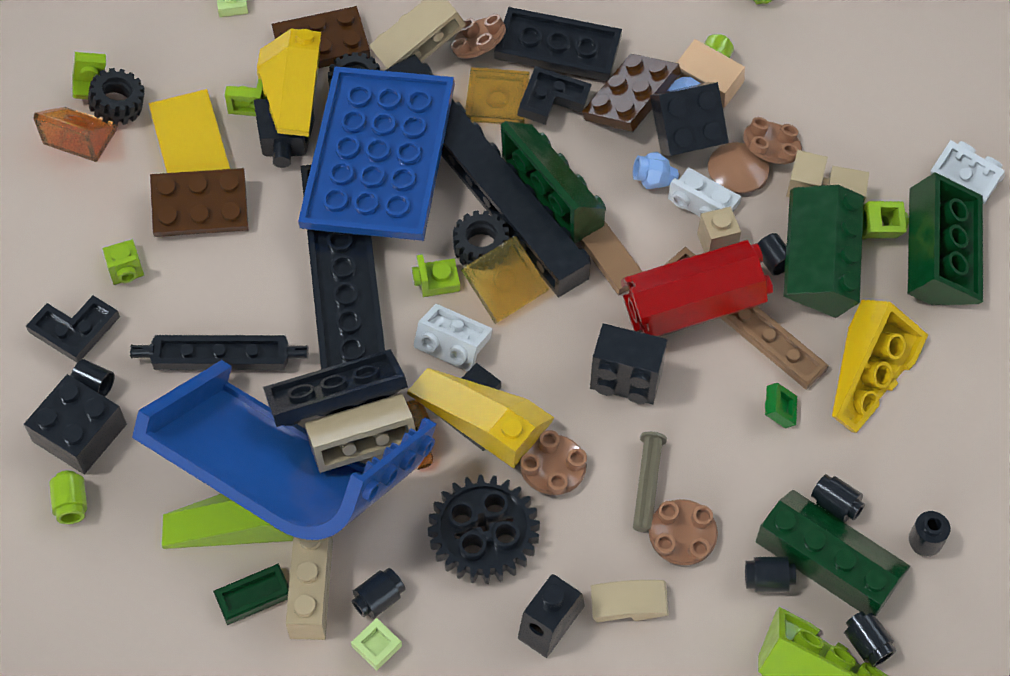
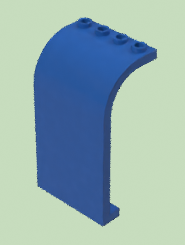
M221 360L138 410L132 438L280 531L300 539L319 540L338 533L412 473L432 450L435 439L432 436L437 424L425 417L422 419L418 431L411 428L408 433H404L400 445L393 442L390 448L387 446L381 460L373 457L372 461H368L366 464L357 461L320 473L311 450L306 429L298 424L276 427L270 408L228 382L232 366Z

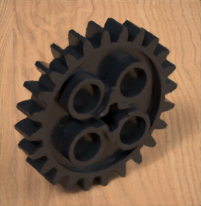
M481 474L478 476V481L475 484L468 477H465V487L463 488L455 482L452 483L453 494L446 491L441 492L444 503L435 501L433 503L436 513L429 514V523L433 526L428 527V537L433 538L430 540L431 550H438L436 552L437 562L446 560L445 570L447 572L457 567L458 579H461L467 572L470 573L471 583H475L478 575H483L485 584H489L490 575L495 574L497 579L502 582L503 571L507 570L511 575L515 576L516 563L523 567L527 566L525 555L534 556L535 547L532 544L539 543V534L536 531L540 530V521L534 520L537 517V508H529L531 497L527 496L520 499L522 495V488L520 486L511 491L510 480L507 479L500 486L497 485V477L493 475L490 483H485ZM491 505H498L503 508L495 513L487 510ZM459 515H466L470 518L464 523L454 520ZM480 526H484L485 529L488 531L483 532V529ZM510 535L514 540L509 543H503L498 540V537ZM469 545H477L481 548L477 553H468L464 549Z

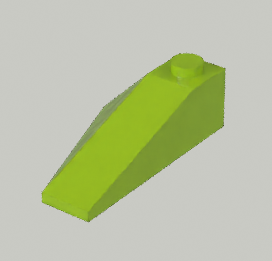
M218 494L163 514V549L293 541V536L280 531L223 494Z
M778 607L758 655V672L762 676H888L878 668L872 667L870 663L864 662L860 665L847 652L849 650L847 647L839 642L836 646H832L817 636L820 631L819 628L781 607Z

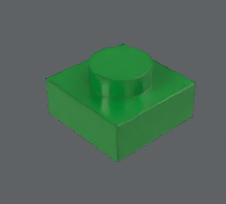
M779 383L768 385L766 388L765 416L784 428L795 426L798 396Z

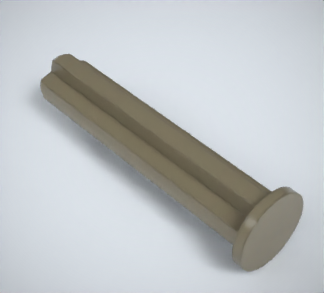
M652 431L643 432L640 435V440L644 445L633 529L639 532H649L652 526L661 448L667 442V437L664 434Z

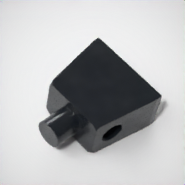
M254 99L262 154L266 157H273V164L276 167L285 168L290 166L291 156H303L307 152L315 121L314 109H312L309 137L279 134L269 110L268 99Z
M550 575L524 610L518 639L547 658L585 607L582 593L558 576ZM538 625L544 633L536 631L534 629L535 626Z

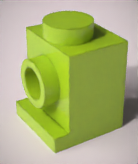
M904 201L866 202L863 208L862 240L867 238H898L906 233L909 217L907 212H905Z

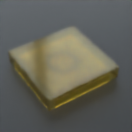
M471 67L465 107L467 117L472 122L501 124L505 121L525 123V118L517 116L530 80V72Z
M516 236L461 269L495 324L549 290Z

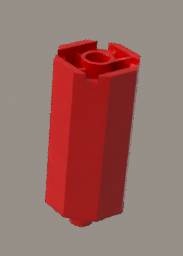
M744 240L624 277L621 280L622 288L628 286L629 293L623 295L634 331L641 330L642 333L660 337L768 302L767 294L773 293V285L769 275H764L760 264V262H763V255L757 243L751 245L748 240Z

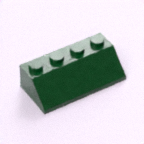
M511 121L501 123L502 158L507 164L511 163L515 167L519 178L524 184H529L533 188L537 200L543 206L546 205L550 208L554 215V220L560 227H565L570 232L573 242L577 243L602 228L605 224L606 207L599 196H594L588 190L587 184L581 175H575L569 168L568 161L564 155L556 153L551 147L548 137L543 132L539 133L532 124Z
M934 172L909 188L907 294L930 305L980 304L983 302V195Z
M841 185L795 187L790 190L783 297L834 318L839 317L860 303L863 195Z
M795 490L790 491L778 501L760 525L755 541L777 557L788 556L789 563H795L796 570L859 612L863 611L865 615L869 613H874L875 616L878 615L910 568L909 564Z

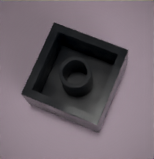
M707 82L650 95L661 155L673 156L729 143L718 82Z
M603 323L592 358L590 389L606 396L617 395L625 397L637 404H654L663 372L668 339Z
M68 374L24 423L33 443L84 475L127 425L119 405Z

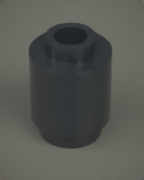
M825 474L818 481L811 494V497L817 500L816 504L844 523L849 518L853 521L856 520L865 506V503L861 501L863 494L836 476L830 477Z
M926 511L920 514L909 533V543L914 552L921 556H933L940 552L951 531L949 521L944 515L936 511Z
M788 556L754 557V560L745 561L746 589H755V592H789L790 585H796L795 563H789Z
M387 568L384 572L379 570L353 590L355 598L352 600V604L362 617L368 615L374 619L401 598L400 594L406 589L400 577L391 568Z
M861 611L846 622L848 628L844 634L863 661H869L872 667L883 663L896 652L892 646L893 639L874 613L865 615Z

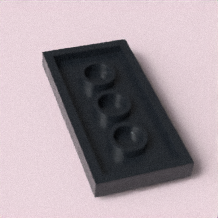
M508 7L504 19L506 32L502 40L495 47L494 59L533 67L537 66L543 69L604 81L610 79L622 37V29Z
M391 349L263 387L276 427L282 425L292 426L305 418L315 415L325 416L331 414L335 409L348 405L358 406L365 403L368 399L378 396H392L398 393L399 390L408 388L406 377Z

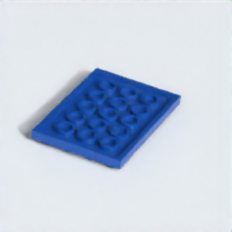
M334 67L298 224L300 229L424 241L455 87L454 77Z

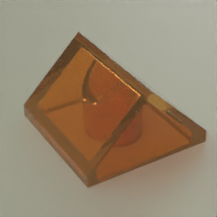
M68 107L35 112L33 117L44 145L94 162L99 160L118 125H113V122L108 121V123L102 122L103 119L101 118L97 119L95 116Z

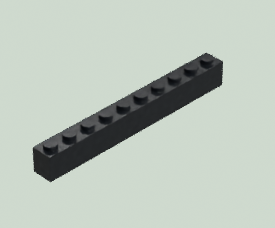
M415 54L385 70L433 75L429 65L422 63ZM452 99L441 153L444 160L486 211H489L491 216L494 213L499 215V221L503 219L506 222L510 240L558 298L589 280L591 259L588 253L575 245L570 232L565 227H560L554 220V215L550 208L546 205L543 206L537 200L533 188L521 181L515 167L511 163L507 164L501 157L498 147L493 142L489 143L484 137L479 124L476 122L472 123L467 117L462 104Z

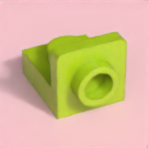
M75 52L72 71L73 98L88 99L89 87L95 74L99 75L100 71L105 70L106 54Z
M259 78L257 88L226 86L225 100L228 114L256 116L254 99H267V96H264L263 84Z
M133 239L102 248L114 285L128 283L136 278L145 276Z
M423 254L416 255L417 267H412L414 285H421L423 297L460 291L455 258L425 263Z

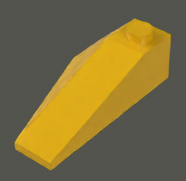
M290 29L260 49L257 75L262 81L264 96H267L270 105L269 110L279 134L309 137L319 66L321 32L309 29Z
M861 300L848 327L832 417L854 433L859 431L879 407V399L887 390L892 391L898 384L896 379L904 370H910L916 363L928 337L924 330L890 301Z
M427 368L407 390L409 396L513 469L554 420L553 416L526 398L431 368Z

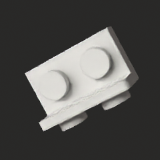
M950 140L931 169V174L936 172L983 195V204H985L997 184L1002 182L1005 177V170L1001 169L1003 165L992 157L987 156L984 159L975 154L976 150L963 141L957 144Z
M688 167L679 180L674 178L671 181L668 199L677 207L686 209L700 218L701 213L730 206L734 212L740 204L741 196Z
M435 304L418 322L414 347L465 371H469L474 366L479 351L491 339L493 328Z

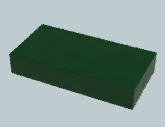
M278 563L216 589L213 592L225 622L229 625L288 600L289 586Z

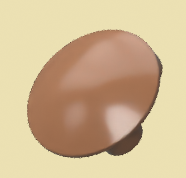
M492 14L487 18L476 21L473 18L464 20L466 26L456 35L450 47L459 58L468 59L480 56L493 49L502 40L506 32V26L498 14Z
M755 117L752 119L751 124L746 127L743 134V139L748 149L759 158L771 163H792L795 161L797 151H802L801 143L797 138L799 132L791 124L780 125L769 122L762 117Z
M732 142L718 147L711 154L708 161V172L714 182L734 193H749L765 186L769 175V163L753 154L745 143Z
M546 430L540 435L530 450L522 456L519 462L520 472L524 480L533 489L549 495L565 494L575 489L582 482L587 468V455L573 440L558 435L553 430Z
M686 499L663 502L653 514L652 526L649 529V538L654 550L663 559L676 565H693L703 561L713 551L718 537L717 525L711 509Z

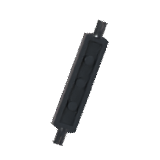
M155 335L150 345L131 344L130 357L150 358L154 370H206L221 360L231 365V370H285L289 359H308L309 355L308 345L289 346L286 335Z

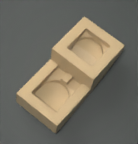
M627 580L591 585L593 619L597 623L631 617L634 621L669 616L667 589L664 580Z

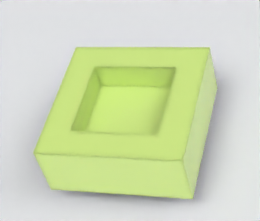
M217 0L219 17L248 14L247 0Z
M376 618L351 642V645L377 671L402 647V641Z

